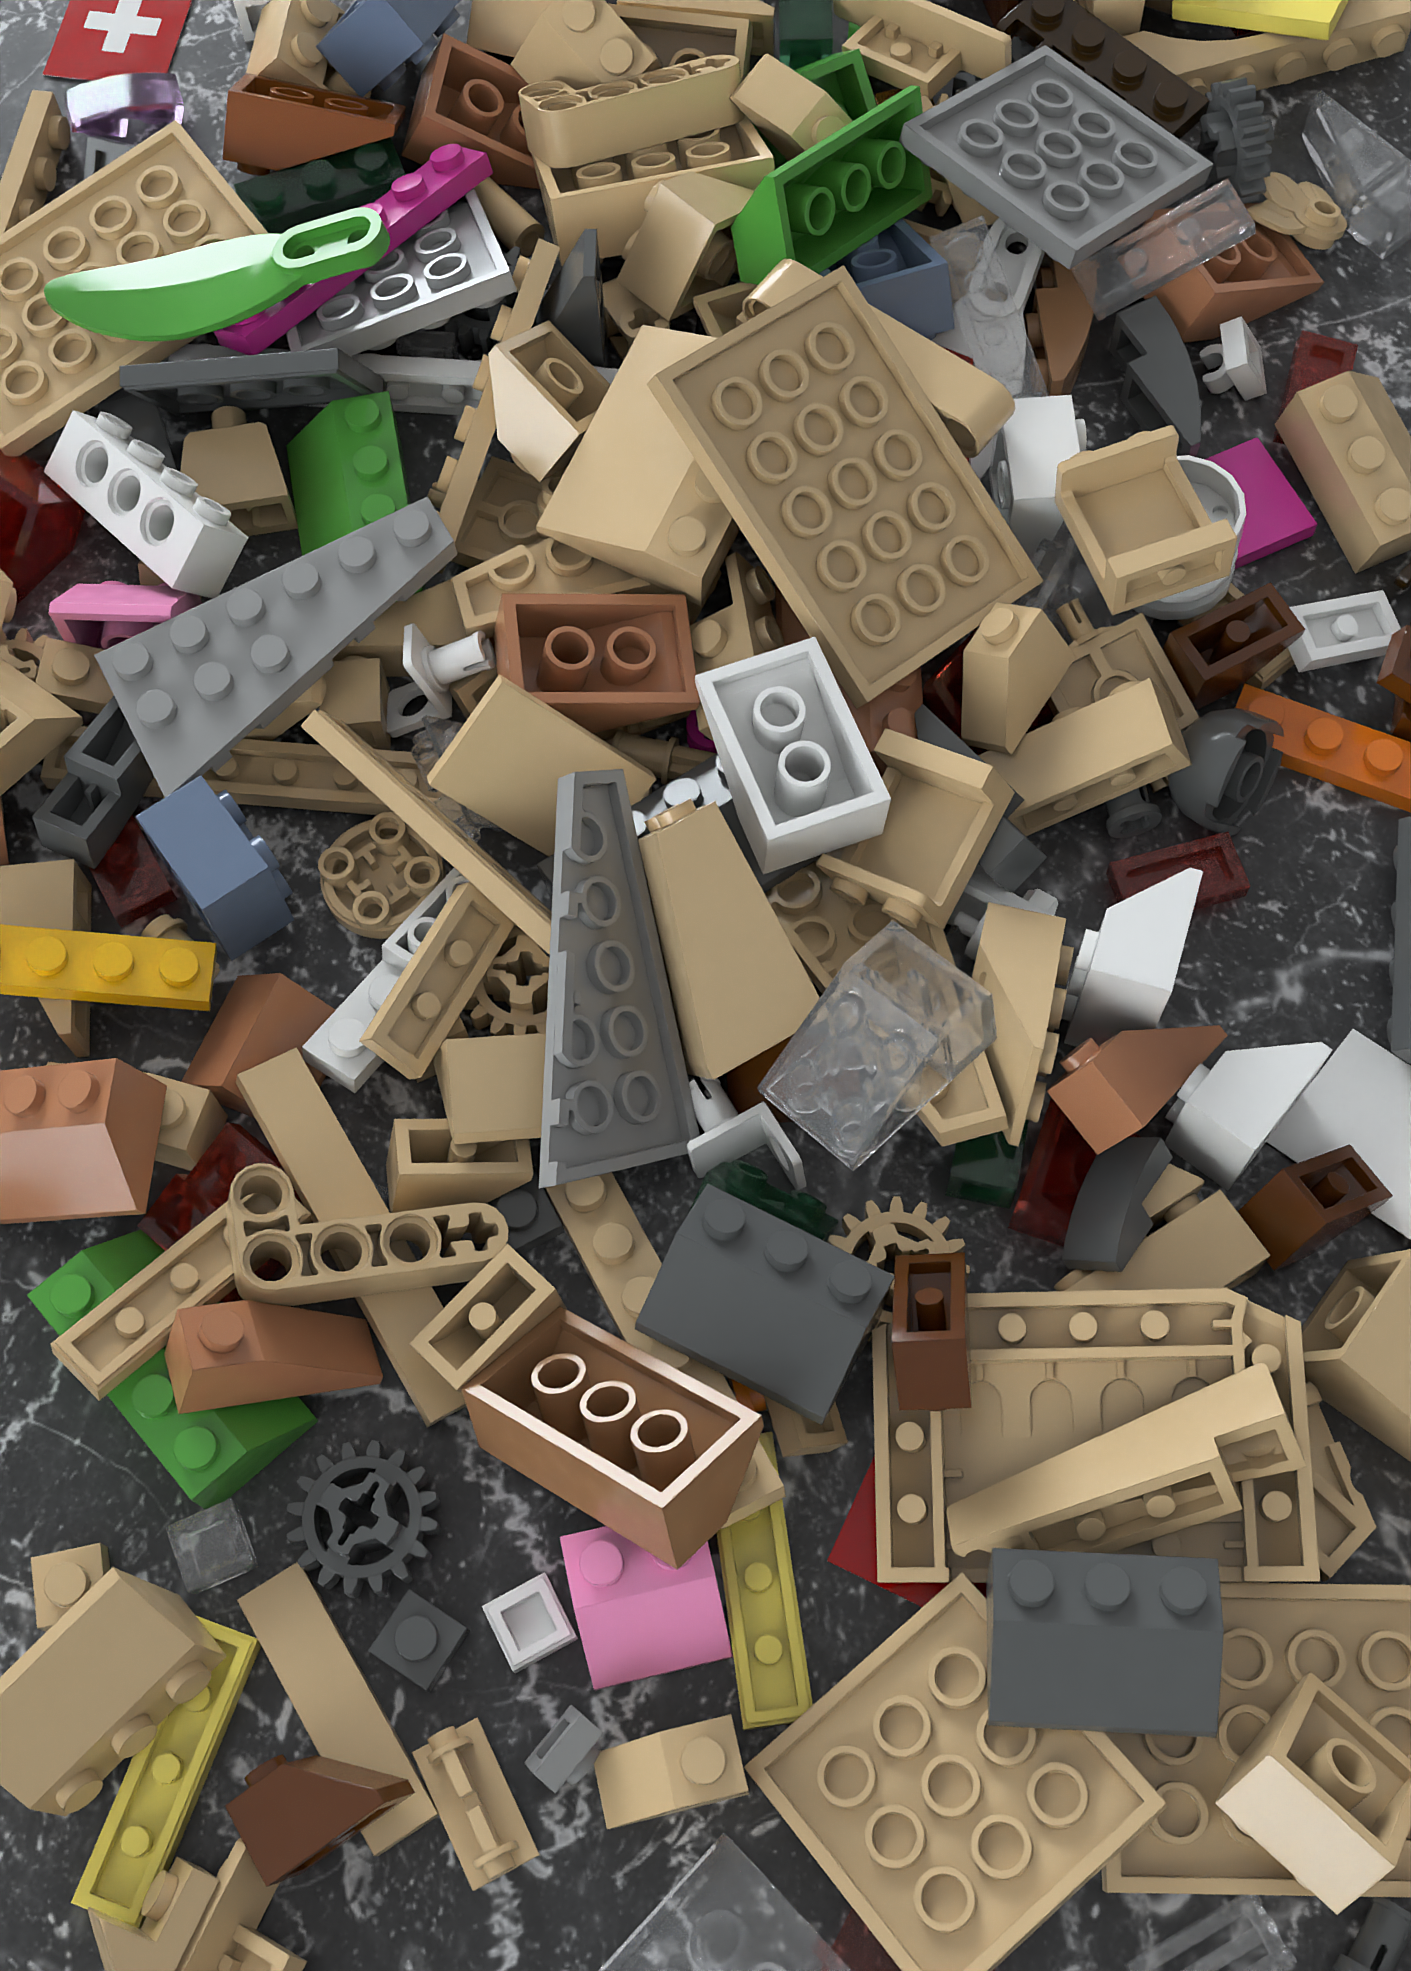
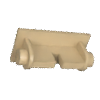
M478 1718L456 1729L454 1726L439 1731L427 1739L428 1744L412 1752L472 1891L481 1888L540 1855Z

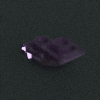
M153 72L115 75L86 82L65 91V104L71 131L74 133H84L88 136L126 137L128 119L141 120L149 124L171 123L174 120H177L179 124L182 123L184 104L176 74Z

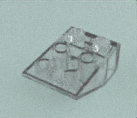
M892 920L843 964L758 1085V1091L854 1171L997 1039L992 993Z

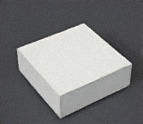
M545 1572L482 1606L514 1673L525 1669L578 1639Z

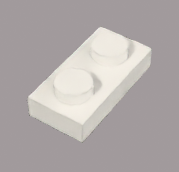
M1383 590L1298 605L1289 608L1306 630L1288 649L1298 672H1304L1386 655L1392 634L1400 630L1401 627Z

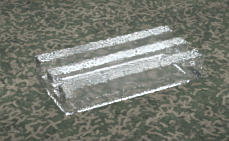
M1240 1895L1128 1961L1124 1966L1127 1971H1152L1246 1914L1251 1920L1253 1928L1181 1971H1217L1262 1943L1267 1948L1269 1955L1242 1971H1283L1296 1963L1297 1960L1290 1948L1285 1947L1278 1935L1280 1931L1274 1920L1266 1914L1262 1907L1264 1903L1260 1896Z

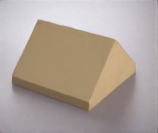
M546 1033L446 1039L434 1056V1067L453 1144L541 1138Z

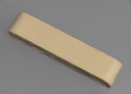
M783 259L743 301L742 309L747 321L821 279L823 276L797 261ZM869 304L964 456L967 458L978 456L1013 415L1015 401L1011 393L995 378Z

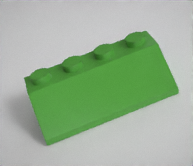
M908 86L762 179L731 225L741 282L759 285L783 259L797 261L819 274L933 198L929 166L922 163L917 156L899 143L903 124L923 113L920 86Z
M389 391L331 401L286 445L302 556L411 504L400 433ZM425 584L414 594L426 590Z
M155 1225L140 1229L80 1251L27 1294V1296L57 1334L61 1336L172 1245ZM165 1346L110 1391L107 1396L193 1502L212 1513L316 1424L318 1420L298 1396L178 1414L164 1356Z

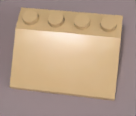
M746 115L742 121L730 126L576 167L552 168L532 154L554 245L560 247L558 258L561 266L564 265L585 229H597L600 264L603 262V258L622 255L627 241L640 229L647 211L644 209V203L648 194L661 180L667 181L692 171L756 190L762 179L775 170L773 155Z
M642 325L537 523L536 530L673 594L686 595V600L701 606L740 528L652 394L647 383L656 373L717 338Z

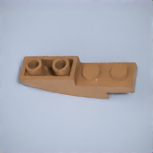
M1045 252L1041 267H1039L1036 276L1037 289H1035L1032 313L1023 315L1027 349L1033 348L1035 356L1030 366L1031 389L1034 395L1041 394L1042 397L1070 395L1080 373L1094 314L1097 294V256L1094 253L1071 269H1067L1061 263L1051 259Z

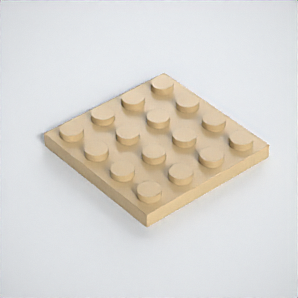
M963 1572L744 1766L749 1775L901 1971H993L1167 1808V1803L1104 1732L988 1726L987 1600Z

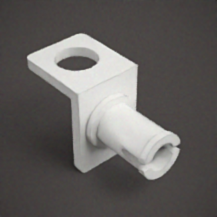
M414 623L404 626L403 665L415 682L389 692L387 732L392 738L452 717V695L448 690L450 683L496 667L494 649L490 640L485 639L483 631H477L471 636L436 649L429 644ZM420 695H425L428 698L427 704L421 711L412 716H402L404 707L413 698Z
M700 1077L706 1088L704 1095L694 1079L689 1082L696 1119L705 1132L687 1143L692 1168L698 1178L711 1174L767 1143L795 1189L799 1191L806 1187L802 1160L764 1101L738 1114L721 1087V1082L718 1078L713 1080Z

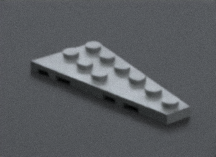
M428 496L94 655L164 797L203 775L209 769L214 772L219 770L232 758L229 751L254 728L264 729L334 666L332 661L334 656L353 639L360 643L375 629L373 621L396 601L408 600L458 555L453 538Z
M623 769L573 772L558 778L539 1188L556 1186L689 1154L687 1143L700 1136Z

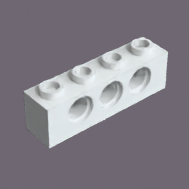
M73 410L45 467L44 473L172 589L212 599L219 596L248 539L243 532L229 521L232 515L231 512L221 504L197 494L195 490L198 484L187 475L166 467L162 463L165 458L164 454L153 446L130 436L133 428L122 419L102 411L96 418Z

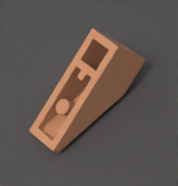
M1220 1025L1121 1031L1100 1046L1091 1037L1078 1045L1059 1062L1066 1072L1047 1092L1095 1153L1099 1155L1145 1127L1186 1082L1200 1063L1202 1064L1228 1035Z
M251 1300L177 1309L164 1352L178 1414L377 1385L383 1379L366 1319Z

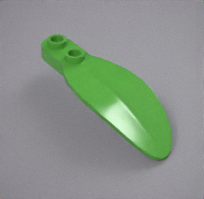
M359 207L299 224L288 229L283 234L267 233L244 236L153 259L65 275L49 281L45 285L44 294L46 301L53 311L86 330L136 341L182 340L217 331L248 319L287 298L304 285L375 265L388 250L390 235L381 217L375 210Z

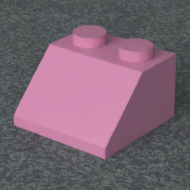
M105 581L101 584H76L50 602L48 613L64 641L108 649L202 604L199 595L172 589L167 583L152 586L127 585L118 581Z
M607 1526L560 1537L573 1608L595 1691L733 1658L708 1541L677 1570Z

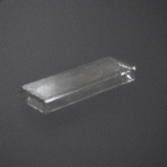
M1226 179L1072 267L1073 276L1097 319L1100 321L1256 234L1255 222L1230 181Z

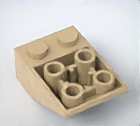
M988 902L967 1001L1006 1113L1008 1129L1002 1130L1009 1145L1019 1147L1025 1120L1038 1123L1047 1083L1036 1081L1037 1075L1046 1077V1074H1051L1060 1035L1053 1032L1054 1028H1059L1067 993L1066 989L1057 988L1055 984L1066 986L1074 947L1062 945L1066 918Z

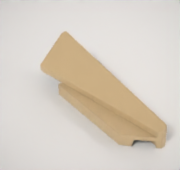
M1257 1363L951 1504L947 1508L951 1547L955 1554L964 1557L967 1553L978 1549L992 1553V1548L1112 1553L1242 1510L1243 1508L1233 1482L1298 1470L1307 1466L1269 1368L1265 1363Z

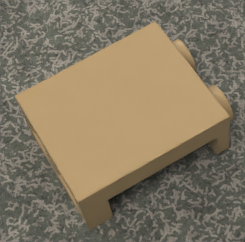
M1173 425L1154 431H1142L1132 435L1127 440L1094 451L1079 452L1070 459L1060 462L1057 466L1055 504L1112 615L1230 576L1237 536L1227 518L1214 523L1211 522L1177 459L1179 435Z
M885 728L874 749L875 753L888 766L882 780L891 797V802L883 833L846 846L839 859L822 853L816 866L833 880L829 889L851 903L864 906L868 898L883 904L881 910L885 914L907 926L916 928L920 920L944 929L1015 792L992 765Z

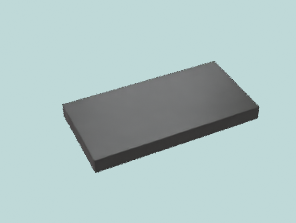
M339 348L119 366L120 387L174 415L213 413L216 409L223 406H234L242 410L322 405L329 404L333 400L383 392V377Z

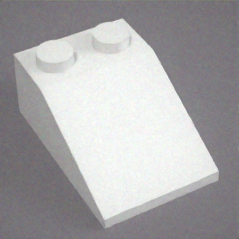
M816 637L695 675L697 691L739 821L763 874L883 833L891 797Z

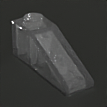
M1320 91L1313 98L1302 138L1328 195L1340 208L1341 214L1347 221L1346 230L1359 243L1368 247L1384 260L1411 239V160L1326 93Z

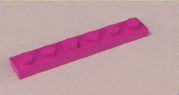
M458 144L444 145L433 151L430 155V160L415 172L396 179L391 185V190L374 203L361 206L375 210L381 217L390 235L389 248L382 258L493 174L486 152L464 148ZM369 268L358 269L320 280L313 284L304 285L287 298L241 322L214 331L221 346L247 355H258Z

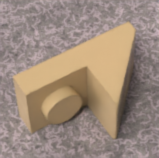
M177 1856L170 1871L162 1870L153 1880L147 1891L141 1909V1914L146 1919L141 1929L89 1907L88 1914L104 1970L175 1971L219 1879L205 1869Z

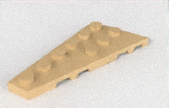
M845 847L826 854L839 859ZM818 860L800 869L794 875L764 893L809 978L849 1029L856 1030L859 1042L942 1147L1008 1129L1006 1113L942 928L920 920L916 928H913L885 914L881 910L883 907L881 903L867 898L864 906H859L841 898L829 889L833 880L816 866Z

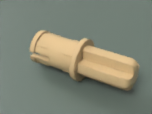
M621 730L616 732L612 742L613 747L651 770L655 777L661 778V783L664 785L716 754L680 746L679 739L676 737H671L669 741L642 737Z

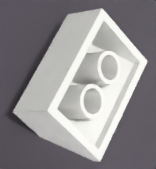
M1188 868L1107 908L1099 932L1086 929L1070 981L1066 988L1067 993L1061 1019L1070 1021L1064 1043L1077 1047L1092 1037L1097 1045L1100 1046L1121 1031L1156 1028L1172 993L1203 871Z

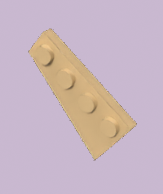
M551 537L529 548L520 544L451 577L467 637L480 630L485 633V637L493 635L502 593H671Z

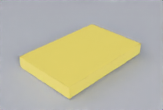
M1173 0L1172 19L1329 40L1349 0Z

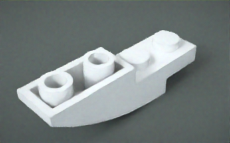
M455 868L447 874L383 943L382 961L302 1046L303 1060L353 1093H356L384 1062L382 1058L359 1042L457 885L469 882Z

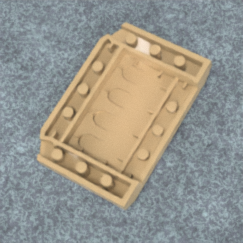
M1227 1288L967 1293L971 1350L972 1408L946 1409L943 1411H899L892 1349V1323L888 1325L885 1323L872 1330L877 1582L950 1583L963 1572L972 1583H986L991 1553L978 1549L967 1553L964 1557L955 1554L951 1547L947 1519V1508L951 1504L1257 1363H1265L1269 1368L1307 1467L1233 1482L1243 1508L1242 1510L1110 1554L1218 1559L1220 1582L1320 1581L1301 1321L1287 1315L1281 1316L1248 1301V1297Z

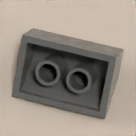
M707 1184L675 1234L636 1320L635 1330L822 1425L868 1342L872 1330L875 1329L880 1319L895 1276Z
M992 1548L986 1580L988 1726L1216 1737L1218 1733L1224 1635L1218 1559Z

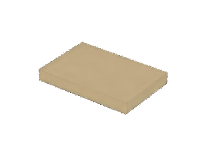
M500 674L427 776L430 786L548 857L555 852L558 778L573 772L623 769L631 806L642 800L656 781V778L651 770Z

